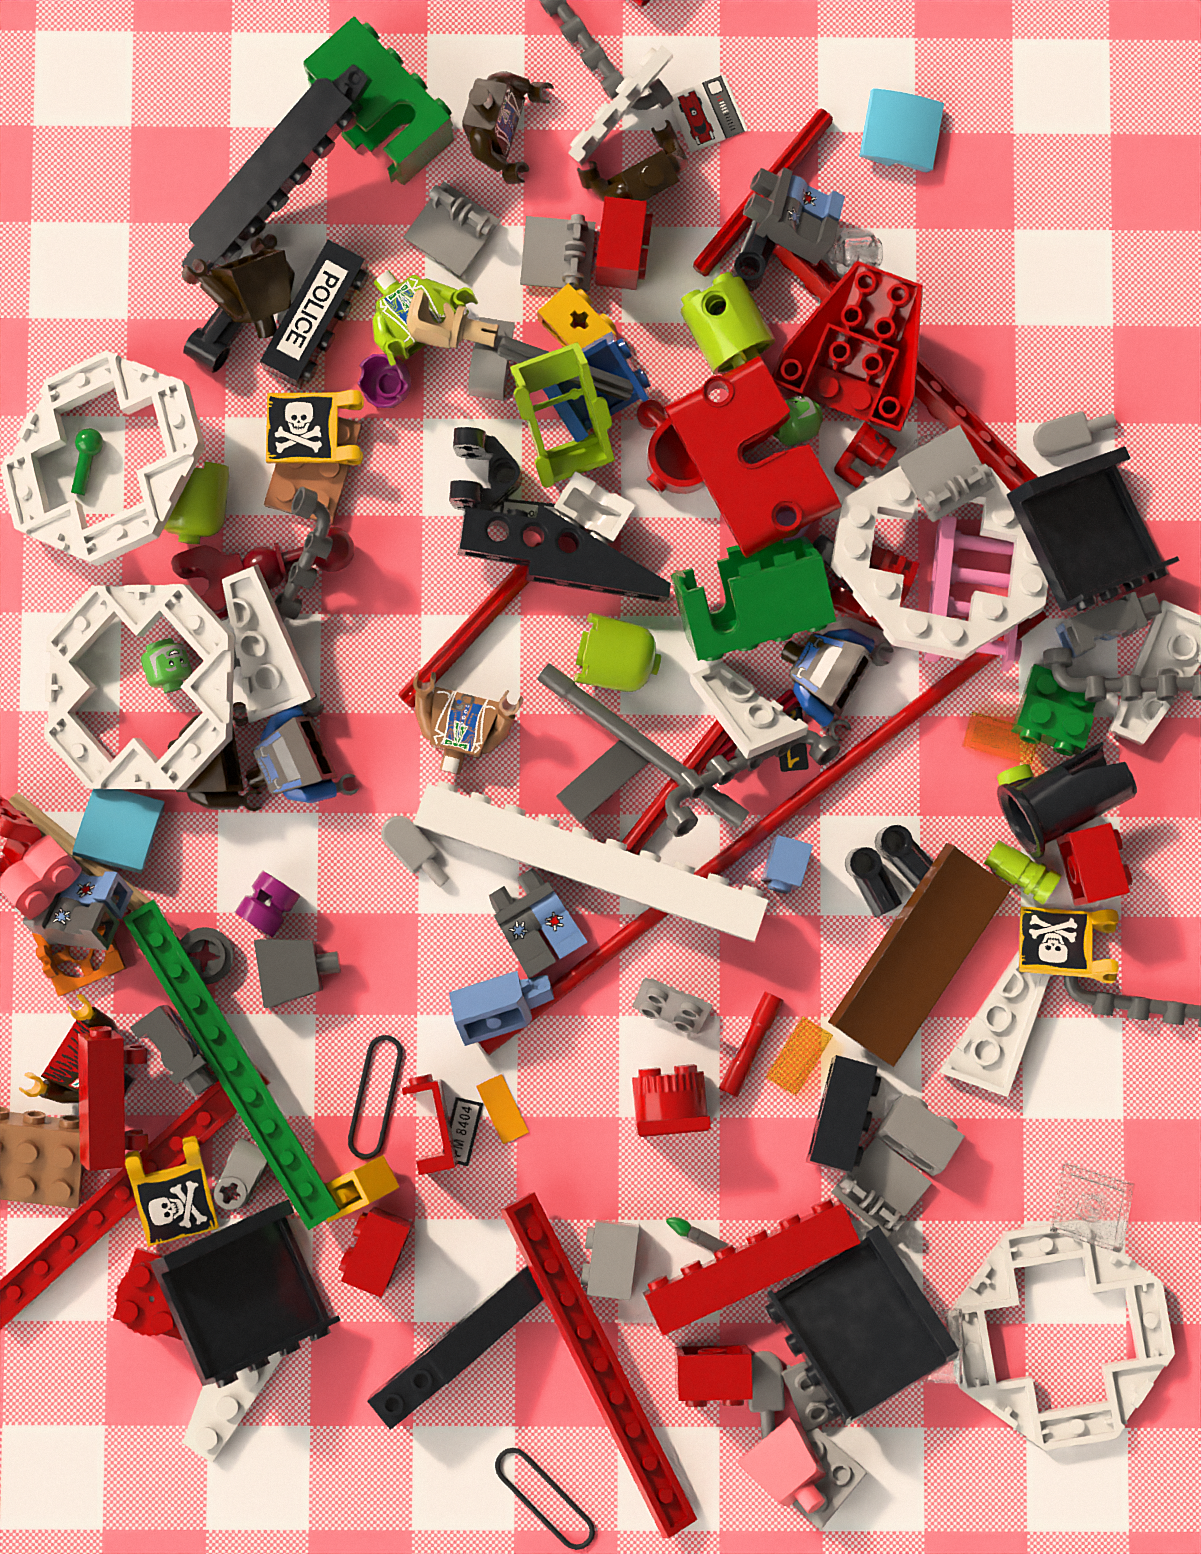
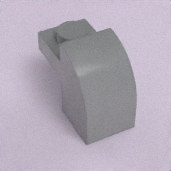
M480 317L479 321L498 324L499 331L497 338H495L496 344L494 348L475 342L469 372V395L504 401L510 366L508 359L498 355V347L503 337L507 336L513 339L515 322Z

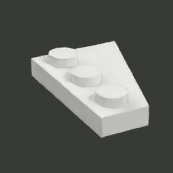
M723 662L692 673L691 685L746 759L807 734L809 726L800 719L794 721L783 713V706L774 700L769 702L754 691L755 686Z

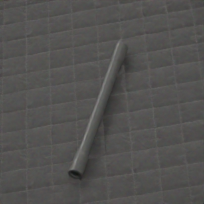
M548 663L538 676L537 680L560 698L569 701L676 782L682 773L689 770V768L578 687L571 678L551 663ZM713 786L707 788L698 797L710 806L713 812L736 829L740 827L750 813L728 795L719 792Z

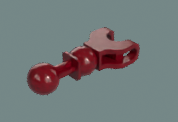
M330 527L327 537L333 540L332 549L325 559L317 556L312 566L316 565L321 570L327 572H337L350 564L355 549L353 540L346 531L338 527ZM277 542L274 543L275 550L269 547H255L247 552L242 559L239 552L227 555L221 553L216 548L202 545L174 555L171 565L173 572L180 578L203 577L209 581L208 589L200 598L221 621L229 618L222 579L258 564L270 591L279 586L283 579L287 584L290 569L295 562H298L303 552V547L282 552Z

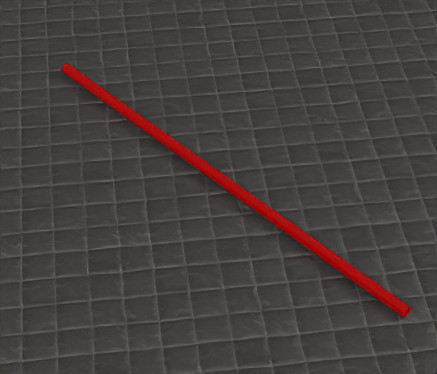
M1043 610L1031 619L1027 618L1018 624V640L1047 618ZM1004 635L997 640L1004 641ZM975 652L706 862L694 872V875L706 879L709 873L719 876L999 655ZM649 907L551 984L554 999L531 1009V1022L667 917L669 913ZM524 1028L478 1043L488 1055H491Z

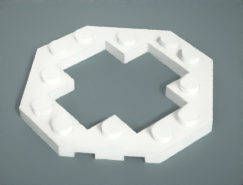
M105 350L45 380L39 392L43 396L34 412L29 411L17 434L20 440L11 456L7 454L0 467L14 528L25 535L95 566L106 563L160 537L205 448L189 385L180 379L166 376L155 369L134 361H128L117 354ZM115 388L120 409L127 415L154 403L167 456L136 471L144 502L88 527L83 506L76 500L50 511L38 458L68 444L61 418L62 413Z
M900 466L843 498L842 507L839 511L831 568L839 578L843 577L854 591L852 595L869 617L873 616L884 629L883 634L891 645L964 660L974 654L978 648L988 642L992 643L1013 630L1027 618L1031 619L1044 609L1048 582L1006 496L1011 491L991 467H989L992 473L990 479L994 488L970 502L984 505L980 528L981 536L1014 542L1008 597L975 590L971 597L968 621L900 607L904 575L869 568L877 513L910 520L914 512L916 493Z
M189 585L91 586L46 637V652H50L49 673H45V702L49 703L48 722H44V738L88 789L185 790L232 740L235 636ZM164 615L204 660L181 685V688L203 713L160 759L154 755L141 738H133L113 759L74 714L97 688L78 667L76 662L117 616L123 620L136 636L144 637Z
M1078 1220L1005 1231L946 1315L949 1334L959 1348L958 1357L954 1359L958 1387L1044 1451L1117 1439L1125 1428L1124 1424L1135 1408L1138 1409L1154 1386L1153 1382L1164 1366L1167 1367L1175 1355L1163 1282ZM1082 1257L1088 1292L1095 1293L1124 1288L1136 1358L1101 1364L1107 1400L1038 1412L1033 1378L1031 1376L996 1381L984 1311L1020 1305L1014 1268Z

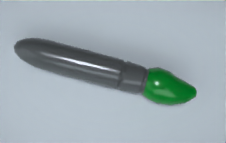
M679 1217L666 1219V1223L678 1235L687 1237L712 1252L729 1245L707 1232L691 1226L685 1219Z

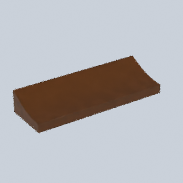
M946 843L828 1020V1023L869 1053L894 1067L1012 887L972 860L956 846Z

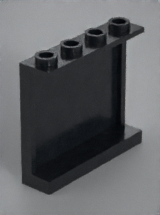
M1125 446L1029 480L1006 494L1061 612L1076 606L1078 612L1098 603L1096 597L1099 596L1102 602L1122 593L1121 587H1124L1125 591L1129 592L1146 583L1144 578L1146 577L1150 583L1169 574L1167 567L1180 561L1178 556L1162 562L1117 468L1131 459Z
M289 1199L150 1262L202 1386L216 1383L217 1387L221 1388L239 1379L237 1372L248 1368L249 1372L256 1371L270 1364L269 1356L279 1352L280 1357L288 1355L301 1348L299 1341L307 1337L310 1338L311 1342L331 1333L329 1326L341 1321L339 1315L329 1318L286 1216L294 1213Z
M879 1225L866 1232V1238L861 1240L860 1244L843 1251L776 1293H773L772 1290L767 1292L769 1304L765 1306L768 1315L775 1325L780 1323L783 1325L788 1333V1336L784 1337L789 1349L795 1357L801 1354L808 1365L804 1372L815 1389L821 1386L828 1397L824 1401L827 1410L835 1421L841 1418L845 1426L956 1359L959 1354V1348Z

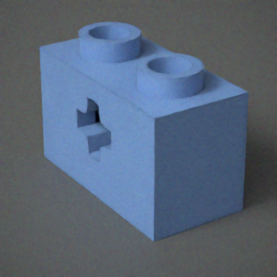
M777 835L772 840L761 877L762 881L768 882L767 889L788 894V892H791V889L796 890L800 888L813 845Z

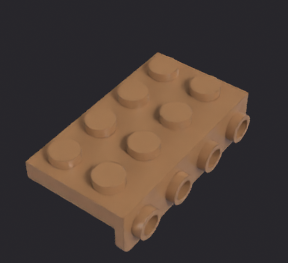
M0 1106V1200L78 1209L81 1204L84 1166L80 1163L79 1116L63 1115L60 1118L49 1117L44 1112L35 1110L16 1113Z

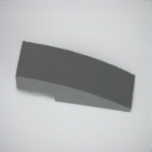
M619 740L556 795V798L581 824L650 762Z

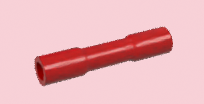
M764 991L752 1016L751 1025L735 1058L731 1061L718 1089L738 1098L751 1071L754 1058L767 1031L773 1025L784 1001L783 999Z

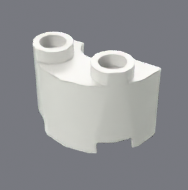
M575 471L554 508L561 517L608 545L615 541L634 510L635 504L615 493L612 494L604 490L596 482Z

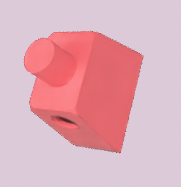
M790 1417L737 1461L738 1465L783 1506L789 1507L798 1500L805 1511L810 1514L820 1508L825 1502L824 1497L815 1487V1484L825 1477L826 1471L803 1427L798 1421Z

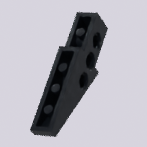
M476 503L472 504V508L465 507L457 551L459 556L527 566L526 581L664 603L669 598L670 582L543 505H538L534 518L528 517V512L516 509H509L507 514L494 512V507L486 504ZM489 527H502L506 532V539L502 541L492 540L488 535ZM528 531L537 533L541 538V545L537 547L528 546L523 540V534ZM562 537L571 538L576 544V551L572 553L562 551L558 545V540Z
M527 1264L369 1396L367 1402L389 1430L393 1429L444 1385L449 1384L544 1300Z

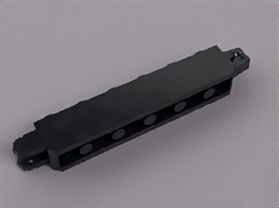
M351 65L334 81L328 78L316 79L189 228V240L194 246L186 254L187 257H184L181 265L183 268L185 265H188L197 273L193 269L192 263L195 259H203L207 264L206 274H209V271L214 269L216 265H224L241 257L244 252L242 247L250 238L257 237L265 229V220L273 211L277 212L286 205L289 200L288 194L296 185L303 184L312 174L311 167L316 161L329 155L335 147V139L342 131L350 130L358 121L359 116L357 114L363 108L359 101L372 82V79L359 66Z

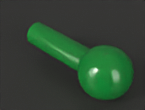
M83 429L75 438V446L79 451V457L71 493L85 496L93 457L101 452L104 444L102 435L95 429Z

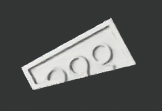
M661 45L658 50L653 47L649 49L639 62L642 66L639 72L634 77L629 74L616 89L619 95L610 105L605 102L593 116L595 122L587 131L583 129L571 142L570 146L572 148L568 153L581 166L671 61L673 54L664 45Z
M258 564L222 579L230 625L234 628L236 644H234L236 657L240 660L243 675L241 684L243 694H246L249 723L314 698V691Z
M1162 600L1159 603L1162 613L1154 616L1131 675H1139L1141 678L1157 677L1166 674L1176 675L1177 677H1191L1201 665V615ZM1142 692L1143 698L1138 701L1128 702L1120 700L1108 732L1142 745L1167 713L1174 700L1159 701L1156 699V692Z
M1018 950L938 1072L1008 1097L1050 974L1019 972Z
M279 1352L268 1357L270 1364L256 1371L249 1372L248 1368L237 1372L239 1379L221 1388H218L216 1383L202 1386L182 1444L210 1463H213L283 1357H280Z

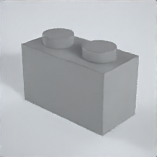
M906 1094L894 1102L874 1136L931 1176H935L945 1169L965 1135L957 1130L958 1126L952 1120L944 1116H936L928 1110L927 1103L922 1099Z
M595 1219V1227H587L585 1249H592L590 1264L583 1263L581 1285L587 1286V1295L631 1300L639 1234L638 1224Z

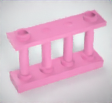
M943 516L936 531L928 613L950 618L952 615L969 617L971 603L954 601V597L949 596L950 584L954 585L955 582L1009 588L1010 574L959 568L958 564L952 563L953 551L958 552L959 548L1012 555L1013 557L1014 542L963 535L960 530H955L956 517ZM1018 625L1004 635V641L995 640L992 643L988 642L978 648L976 652L1002 655L1001 671L1008 672L1014 661H1019L1021 656L1022 640L1017 639ZM924 652L923 661L938 662L941 655Z

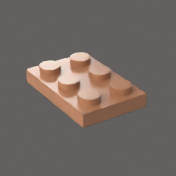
M338 416V447L357 445L363 427L362 423ZM276 463L264 506L292 514L291 506L294 496L300 487H305L317 492V500L327 507L331 516V526H333L351 465L340 463ZM313 514L308 518L310 520L317 521V518Z

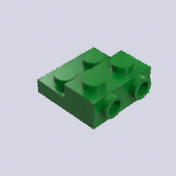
M1033 664L1030 668L1011 732L1018 734L1019 738L1027 743L1039 744L1041 742L1052 746L1053 751L1065 756L1078 755L1085 749L1095 717L1093 712L1096 702L1086 701L1085 693L1070 692L1060 687L1055 681L1051 669Z

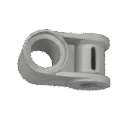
M239 1138L226 1162V1167L214 1189V1199L223 1209H240L245 1206L265 1174L269 1164L257 1145ZM237 1184L236 1192L241 1194L240 1199H232L228 1202L229 1195L224 1192L225 1188L233 1187Z

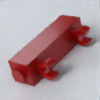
M107 1026L91 1027L89 1033L78 1034L80 1163L88 1171L124 1168L125 1150L148 1149V1134H143L142 1129L125 1131L124 1064L147 1063V1048H142L141 1044L124 1046V1038Z

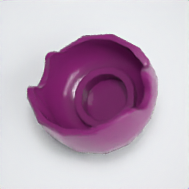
M372 354L359 365L362 372L357 384L364 393L366 400L377 408H394L404 401L410 392L411 375L406 364L397 357H394L396 362L394 366L389 364L386 354Z

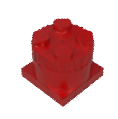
M697 1065L674 1066V1073L661 1074V1068L659 1067L638 1069L637 1077H632L636 1134L639 1137L703 1132L711 1129L710 1116L707 1109L704 1071H697Z
M137 1247L135 1248L128 1272L125 1273V1276L120 1279V1284L117 1285V1292H115V1303L117 1306L113 1319L121 1321L127 1325L128 1329H132L134 1333H140L142 1336L147 1335L150 1337L163 1334L182 1341L183 1339L150 1264L151 1261L164 1255Z

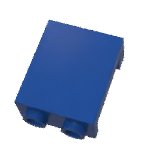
M611 331L582 348L589 366L628 379L634 387L632 396L628 401L596 391L597 397L605 398L610 416L639 399L643 402L650 399L647 388L651 386V383L641 367L635 370L629 358L633 357V353L623 337L617 340ZM566 380L546 387L543 390L550 400L569 393L572 389H580L581 385ZM580 395L575 400L569 399L553 405L576 443L589 436L588 429L592 428V423L584 395Z

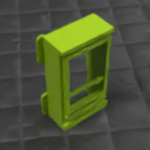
M578 342L510 366L517 387L514 391L515 401L521 418L527 420L538 456L535 459V466L543 487L548 488L556 482L570 478L575 471L581 474L615 461L607 429L612 426L609 408L605 398L597 397L588 362ZM577 376L579 377L580 389H572L569 393L532 406L530 393ZM580 395H584L594 433L578 443L573 440L545 450L535 412L569 399L575 400Z

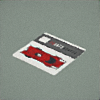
M720 75L672 94L674 101L670 106L690 152H695L747 131V126L725 75Z

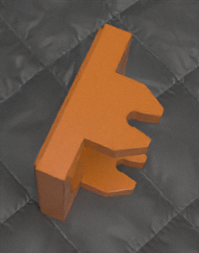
M98 926L97 928L101 936L105 932V926ZM32 933L38 947L36 948V956L43 965L42 971L47 978L51 979L58 997L127 969L114 937L109 949L105 950L103 962L97 970H94L91 958L94 955L95 949L90 948L88 956L83 960L74 959L70 954V946L68 945L65 946V950L52 955L53 945L49 944L42 935ZM70 960L80 965L84 976L68 975L60 970L57 965Z

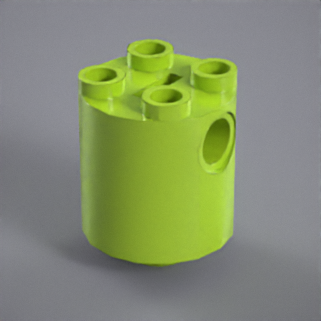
M730 271L716 277L712 281L713 286L703 292L700 289H696L681 298L684 306L681 308L680 313L712 373L715 375L731 371L760 356L775 342V338L743 278L739 276L733 277ZM726 306L722 314L713 315L717 307Z

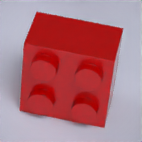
M604 197L596 259L595 285L637 290L638 279L645 280L648 249L642 248V245L649 246L653 214H646V201Z
M1111 822L1071 832L1056 839L1074 906L1130 893L1129 885H1132L1131 872L1127 864H1122L1119 850L1123 849L1122 839L1118 829L1113 830Z
M375 1206L368 1213L363 1212L362 1215L360 1214L352 1233L353 1236L358 1237L355 1247L349 1246L346 1249L338 1270L344 1272L341 1282L382 1298L390 1284L414 1222Z
M747 1345L674 1346L675 1391L678 1401H685L686 1407L707 1406V1401L722 1400L723 1406L744 1405V1400H753L752 1354Z

